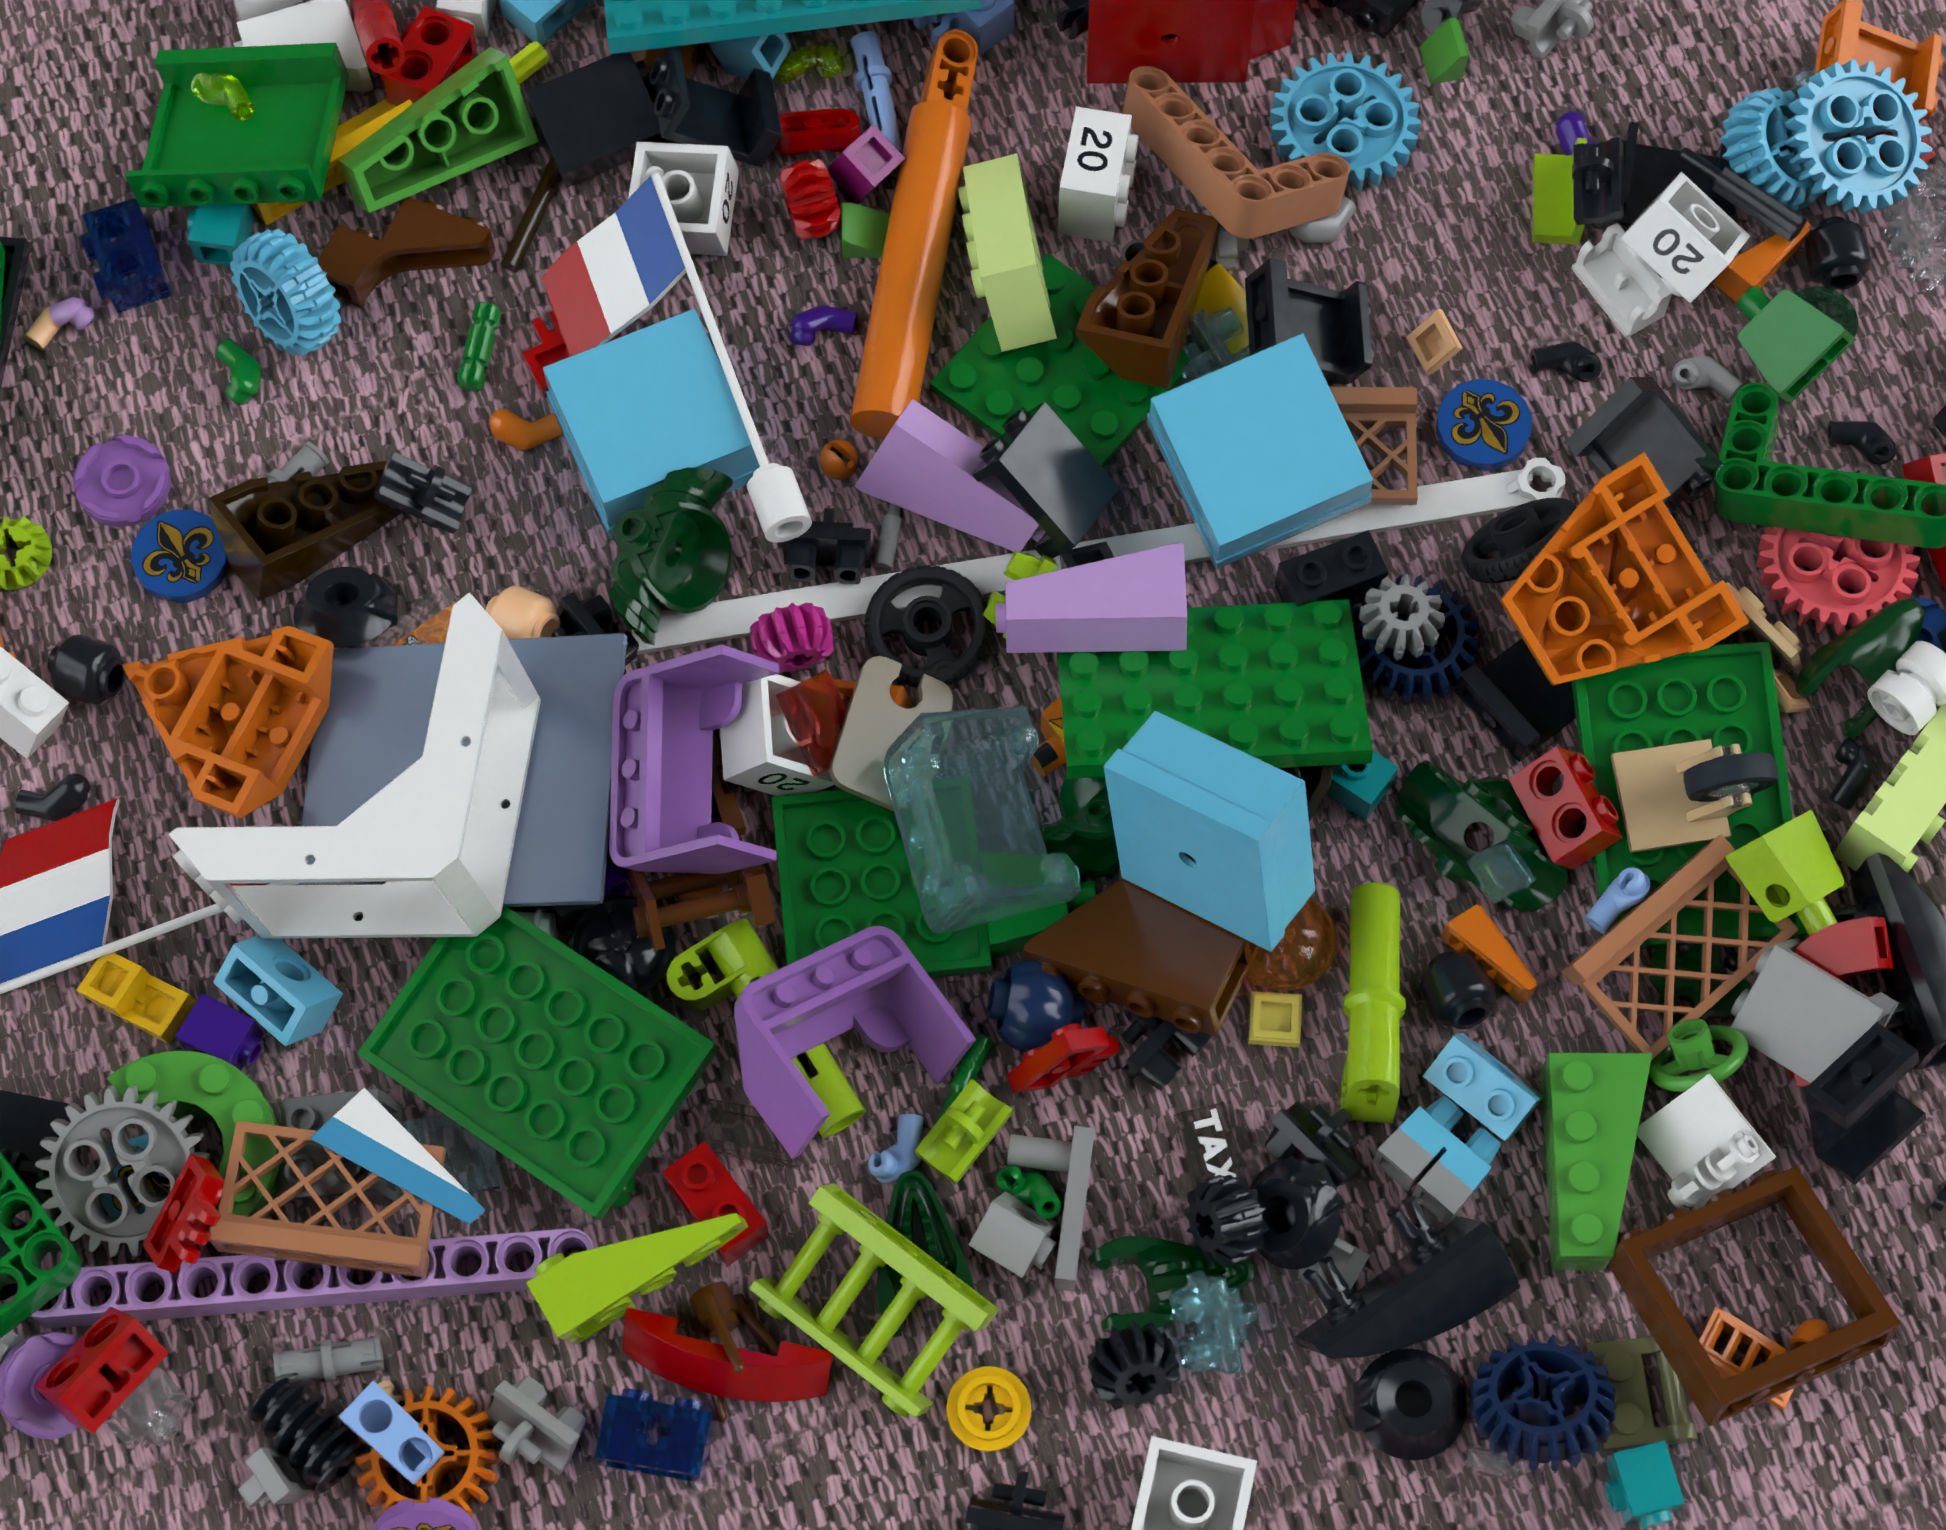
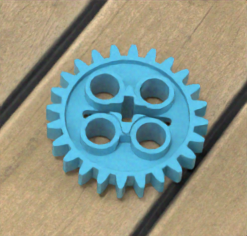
M1330 52L1327 55L1325 65H1321L1314 57L1310 58L1308 72L1301 67H1294L1292 80L1283 78L1280 93L1274 94L1269 124L1273 125L1270 139L1271 141L1278 142L1277 156L1290 155L1289 162L1318 153L1335 154L1342 157L1349 164L1350 173L1347 182H1352L1358 192L1362 191L1364 179L1367 178L1374 186H1380L1382 172L1394 178L1398 164L1406 166L1410 151H1415L1421 120L1417 118L1419 103L1411 102L1412 87L1400 88L1402 79L1400 73L1389 78L1386 77L1387 63L1385 62L1376 69L1369 67V55H1366L1360 64L1354 63L1351 52L1346 53L1344 62H1337L1335 56ZM1339 92H1349L1353 95L1345 96L1340 94ZM1313 117L1318 119L1319 121L1311 122L1307 121L1304 118ZM1370 122H1379L1385 126H1374ZM1336 148H1346L1351 152H1339Z
M1852 59L1843 65L1836 62L1824 69V71L1821 70L1809 78L1810 82L1798 88L1797 92L1800 98L1788 106L1797 116L1784 123V126L1796 131L1795 136L1785 141V145L1795 147L1798 150L1799 154L1793 156L1789 162L1790 164H1803L1805 169L1798 177L1799 181L1812 178L1815 183L1811 194L1814 196L1825 190L1828 192L1826 205L1830 207L1842 200L1843 212L1846 213L1857 207L1861 214H1866L1875 208L1880 211L1907 197V191L1920 184L1916 175L1928 169V165L1919 157L1932 152V147L1921 142V138L1931 133L1932 128L1920 126L1918 121L1927 114V110H1914L1912 106L1918 97V93L1915 92L1905 96L1902 90L1906 79L1902 78L1895 83H1891L1889 81L1891 68L1886 67L1875 74L1873 61H1868L1860 67L1856 59ZM1873 107L1878 111L1880 119L1875 115ZM1831 109L1836 113L1838 121L1832 116ZM1879 132H1892L1894 134V136L1886 134L1877 135L1869 140H1867L1865 137L1875 135ZM1848 133H1850L1852 136L1834 142H1826L1823 140V137L1839 139ZM1879 152L1885 158L1886 165L1882 162ZM1837 154L1842 158L1844 167L1839 163Z

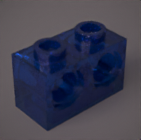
M136 198L82 214L88 232L81 234L80 237L89 261L97 260L100 271L92 273L101 300L110 298L116 312L120 313L172 296L147 219ZM124 235L122 238L116 241H110L112 238L116 236ZM136 274L131 279L122 280L127 275Z

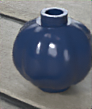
M1025 959L1012 965L1007 969L1004 979L994 978L987 1004V1018L996 1019L997 1034L1009 1046L1022 1052H1028L1034 1048L1045 1046L1052 1040L1051 1034L1061 1027L1075 1023L1081 1025L1084 1013V999L1076 998L1072 982L1064 974L1057 976L1042 971V963L1035 959Z

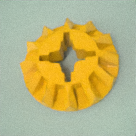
M979 1367L965 1373L953 1385L947 1400V1418L951 1431L954 1432L966 1447H972L985 1453L1009 1449L1013 1443L1025 1434L1031 1417V1400L1026 1387L1013 1373L999 1367ZM987 1388H993L992 1397H995L996 1406L1004 1407V1410H1013L1012 1412H1004V1415H995L994 1424H991V1431H985L986 1424L983 1423L981 1414L974 1413L973 1410H965V1408L983 1405L984 1397L987 1396Z

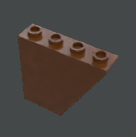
M1122 878L1027 941L1023 952L1026 959L1040 961L1042 963V971L1057 976L1064 974L1072 982L1075 991H1078L1082 996L1093 1002L1103 1003L1108 1001L1126 1007L1127 1010L1142 1018L1154 1016L1172 1022L1177 1028L1185 1032L1198 1033L1200 1031L1216 1037L1260 946Z

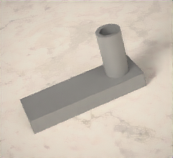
M1074 1126L1072 1142L1016 1134L1010 1135L1007 1165L1068 1173L1054 1289L1075 1292L1095 1128Z

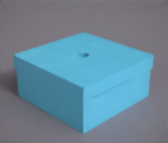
M695 308L543 367L549 390L546 392L548 402L561 427L565 440L610 539L614 538L613 529L617 520L629 511L644 509L646 494L651 488L663 484L667 473L673 470H681L687 467L697 469L703 467L712 471L722 472L733 480L732 487L727 491L730 492L747 485L748 481L753 477L754 471L760 467L722 365Z
M1304 333L1151 398L1147 423L1216 570L1371 503L1372 494L1370 491L1373 478Z
M1154 711L1122 750L1118 748L1103 766L1121 876L1123 879L1271 952L1285 935V928L1315 891L1305 781Z

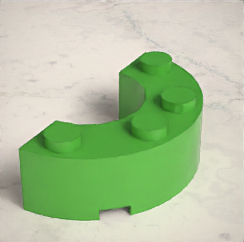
M194 1051L155 1053L130 1062L107 1077L108 1081L115 1086L123 1098L131 1085H137L139 1100L143 1101L155 1089L158 1091L157 1106L163 1108L172 1100L177 1101L176 1109L172 1115L176 1119L191 1114L194 1118L208 1120L220 1128L224 1154L218 1173L224 1180L237 1121L281 1126L274 1110L254 1082L234 1065L209 1054ZM252 1136L247 1138L244 1159L254 1171L279 1153L273 1142L268 1138ZM279 1165L259 1179L273 1199L278 1197ZM243 1166L241 1168L239 1181L248 1175ZM253 1183L236 1195L232 1214L251 1217L269 1204V1202L256 1184Z

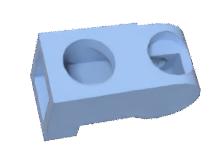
M374 1380L338 1416L345 1425L413 1485L445 1453L418 1426L419 1423Z

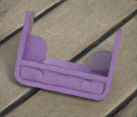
M721 644L632 670L619 680L613 695L609 853L612 861L617 866L634 871L723 874L776 861V850L739 840L737 831L731 825L721 822L711 823L713 730L728 726L739 714L742 707V684L779 674L778 663Z
M882 926L868 927L749 983L743 989L734 1006L744 1092L792 1159L802 1154L830 1115L828 1109L793 1063L792 1058L855 1028L870 1047L881 1052H894L908 1045L938 1085L947 1079L976 1040L903 940L894 931Z

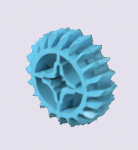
M1779 87L1765 89L1760 92L1757 90L1745 96L1744 100L1737 102L1734 107L1729 109V118L1722 122L1726 133L1720 140L1727 147V151L1722 157L1729 161L1730 167L1736 173L1741 174L1750 180L1752 184L1759 186L1797 212L1808 207L1809 203L1816 201L1820 195L1825 193V190L1813 196L1811 190L1815 181L1812 178L1799 181L1798 177L1805 169L1803 164H1790L1789 162L1793 156L1799 153L1797 148L1785 145V141L1795 136L1796 131L1784 126V123L1797 116L1788 107L1796 98L1791 90L1783 92Z
M268 229L247 238L238 249L232 252L233 261L230 262V268L234 275L231 277V280L238 289L236 296L242 300L245 306L244 312L251 316L254 321V327H259L263 331L264 338L267 341L273 340L276 348L280 351L286 350L292 356L296 354L303 356L308 352H314L331 340L332 336L338 333L337 325L341 323V317L337 311L340 309V303L334 298L335 288L329 284L326 278L328 272L322 271L318 265V258L312 257L308 253L307 246L304 243L298 244L295 236L291 233L285 234L280 229L273 231Z

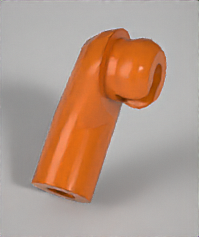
M499 409L490 418V428L494 437L520 451H527L563 435L554 413L534 422H529L508 409Z

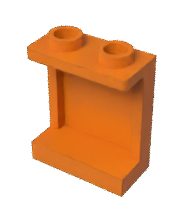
M1842 0L1822 18L1814 74L1821 70L1824 71V69L1836 62L1843 65L1852 59H1856L1859 67L1868 61H1873L1875 74L1889 67L1891 68L1889 80L1891 83H1895L1902 78L1906 79L1902 90L1905 96L1915 92L1918 93L1917 99L1912 104L1914 110H1927V114L1918 120L1919 123L1924 119L1930 118L1938 104V94L1935 92L1937 77L1944 61V57L1941 55L1943 36L1933 33L1922 43H1916L1861 21L1863 2L1859 0Z

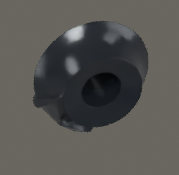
M336 567L326 570L309 583L306 593L298 601L293 615L295 627L331 641L334 648L353 647L366 643L379 636L388 627H394L397 624V590L394 585L376 573L368 574L359 568Z
M615 896L603 899V904H597L585 911L576 921L570 935L569 948L639 994H642L653 988L664 978L671 962L674 960L676 941L672 925L661 928L665 949L655 951L648 936L640 938L638 935L633 914V908L637 907L635 898L633 896Z
M1282 1159L1266 1166L1255 1177L1249 1188L1257 1189L1258 1191L1257 1201L1260 1207L1265 1208L1262 1216L1269 1229L1262 1234L1264 1248L1258 1251L1267 1261L1281 1268L1297 1270L1310 1267L1323 1259L1333 1247L1338 1236L1341 1210L1345 1206V1202L1323 1162L1311 1164L1300 1159Z
M1398 1349L1385 1353L1375 1359L1365 1369L1359 1381L1352 1384L1355 1432H1363L1373 1445L1390 1456L1404 1460H1422L1436 1456L1446 1450L1457 1439L1463 1428L1467 1412V1402L1462 1383L1454 1370L1445 1361L1429 1352L1418 1349Z

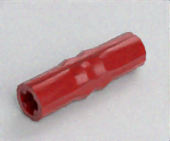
M350 0L349 6L367 65L378 74L388 75L395 73L402 67L405 61V52L388 0Z

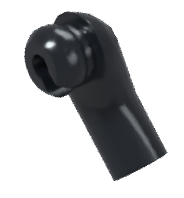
M1570 341L1531 350V360L1535 372L1559 368L1576 380L1590 382L1596 379L1602 371V364L1599 358L1577 342Z
M1829 421L1828 423L1829 445H1853L1868 461L1876 465L1887 464L1896 455V445L1893 439L1875 422Z
M72 773L57 783L46 794L21 790L16 798L15 811L17 814L51 821L63 819L70 816L86 802L90 792V783L83 775Z

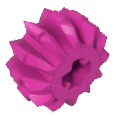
M806 602L799 606L791 603L788 607H776L775 611L759 616L758 621L750 626V641L753 654L778 663L779 674L784 672L793 674L798 670H808L814 664L823 663L825 657L834 651V637L830 619L826 617L824 608L814 606L813 603Z

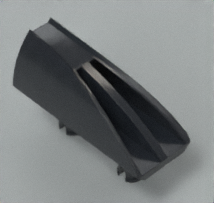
M1877 853L1866 858L1850 880L1857 905L1833 909L1831 912L1838 923L1869 916L1885 917L1894 968L1881 970L1890 998L1899 1003L1885 1028L1890 1030L1900 1027L1905 1042L1918 1050L1919 1063L1914 1066L1915 1069L1920 1070L1945 1064L1946 920L1928 895L1906 871L1889 856Z
M1410 1196L1402 1200L1410 1220L1401 1210L1393 1208L1387 1212V1215L1394 1222L1412 1251L1355 1293L1352 1292L1337 1269L1331 1256L1318 1261L1327 1282L1317 1271L1307 1268L1303 1276L1309 1281L1328 1312L1295 1336L1297 1345L1302 1348L1318 1352L1331 1359L1365 1357L1395 1351L1428 1340L1463 1324L1518 1290L1520 1285L1503 1247L1494 1232L1483 1221L1459 1216L1437 1232L1419 1205L1416 1196Z

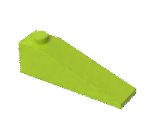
M733 1213L573 1253L566 1258L563 1253H558L540 1263L534 1269L537 1276L526 1282L556 1336L559 1339L578 1345L623 1317L627 1307L636 1308L632 1297L637 1293L643 1296L654 1290H661L674 1281L673 1278L677 1275L674 1267L682 1261L686 1267L702 1261L749 1226L743 1217Z

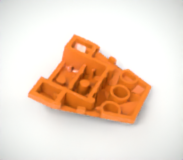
M1645 452L1598 480L1588 495L1573 513L1569 515L1559 527V530L1499 600L1551 685L1616 671L1617 669L1642 663H1650L1680 654L1705 650L1749 623L1724 580L1712 582L1664 504L1663 499L1671 494Z

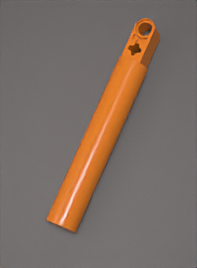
M949 30L939 38L927 63L920 103L911 109L902 151L905 159L899 166L850 415L851 426L859 433L869 437L885 439L912 399L918 403L920 401L958 200V187L961 184L972 120L967 114V108L978 56V46L971 35L961 30ZM946 56L954 58L958 63L949 60Z

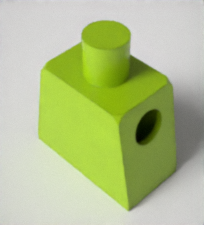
M1811 809L1725 856L1729 865L1770 921L1776 923L1796 912L1809 936L1823 928L1838 923L1823 897L1844 885V878Z

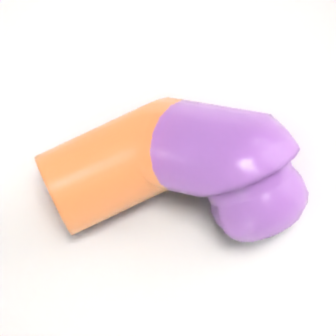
M77 297L68 298L46 307L23 337L29 344L43 351L59 329L67 322L71 323L76 330H83L93 319L94 311L83 304L85 300Z

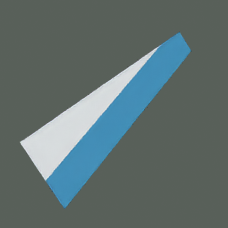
M365 1088L356 1094L310 1137L311 1140L469 1225L485 1211L457 1180Z

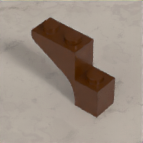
M407 197L381 241L373 233L365 229L357 228L352 230L339 224L320 255L318 265L322 271L328 272L326 278L329 284L335 288L334 297L362 308L370 293L382 281L392 275L405 271L485 265L490 262L496 249L491 230L480 220L473 217H465L463 219L448 213L436 202L430 200L421 202Z

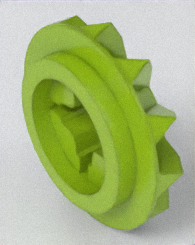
M4 516L0 523V589H21L36 582L46 572L52 559V544L41 525L31 522L25 516L21 519L13 520ZM8 538H12L18 548H24L16 551V559H14L16 566L14 567L8 561L5 554H1L7 551Z

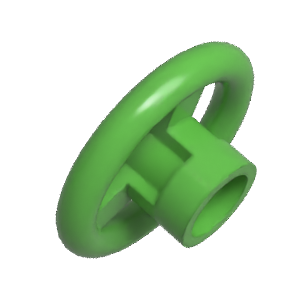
M1702 1019L1682 1021L1669 1030L1667 1037L1670 1044L1651 1060L1649 1077L1658 1087L1673 1092H1685L1709 1073L1719 1083L1731 1076L1744 1063L1748 1054L1747 1039L1740 1031L1730 1026L1707 1025ZM1712 1040L1729 1042L1733 1047L1730 1055L1716 1054ZM1674 1054L1676 1060L1665 1064V1062ZM1710 1069L1696 1075L1677 1076L1688 1070Z

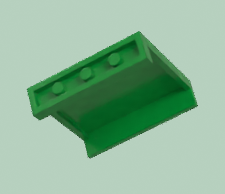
M336 42L158 50L155 66L164 86L142 170L126 171L125 175L141 208L321 201L349 77Z

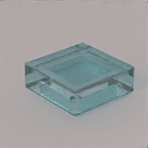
M1508 839L1475 854L1467 861V864L1494 904L1526 889L1536 881V878Z

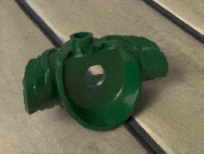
M687 467L681 470H673L667 473L663 484L651 488L646 494L644 509L629 511L615 523L613 537L621 554L612 563L611 574L615 582L608 594L615 605L618 615L624 619V623L634 630V633L645 644L654 645L655 633H658V621L660 620L662 605L685 614L700 611L716 599L725 585L731 564L730 540L723 521L712 512L715 505L733 485V480L722 472L712 471L703 467L698 469Z
M1424 760L1414 767L1403 782L1397 796L1396 812L1400 819L1406 822V826L1410 829L1412 835L1426 847L1433 850V854L1438 859L1434 867L1447 879L1454 883H1459L1462 878L1471 881L1489 897L1508 904L1520 912H1535L1550 904L1562 893L1568 881L1567 872L1560 865L1553 863L1549 854L1540 845L1541 839L1509 779L1487 776L1476 780L1469 778L1464 783L1446 773L1442 768H1437L1428 760ZM1474 822H1483L1492 829L1493 843L1485 851H1476L1467 844L1466 831Z
M1066 772L1059 796L1062 818L1053 822V824H1045L1039 829L1027 831L1029 845L1036 856L1061 858L1064 877L1080 881L1090 875L1096 877L1110 875L1119 869L1120 864L1105 777L1067 779Z

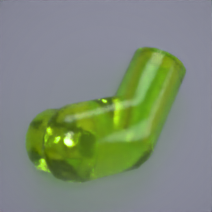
M833 45L805 46L785 57L776 73L785 84L816 67H820L825 78H832L845 69V63L839 56L841 52Z
M199 73L191 82L192 93L200 98L203 103L227 106L233 117L240 121L249 119L253 115L254 105L240 81L234 76Z

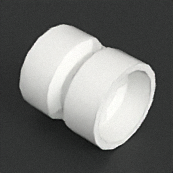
M1916 641L1896 662L1897 672L1887 670L1867 692L1871 705L1881 718L1893 728L1907 735H1916L1937 713L1936 706L1942 707L1946 705V653L1925 641Z

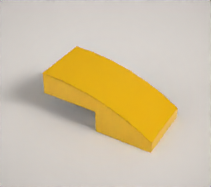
M114 952L97 958L76 990L80 995L169 1045L197 1002L189 993L150 975L142 966Z

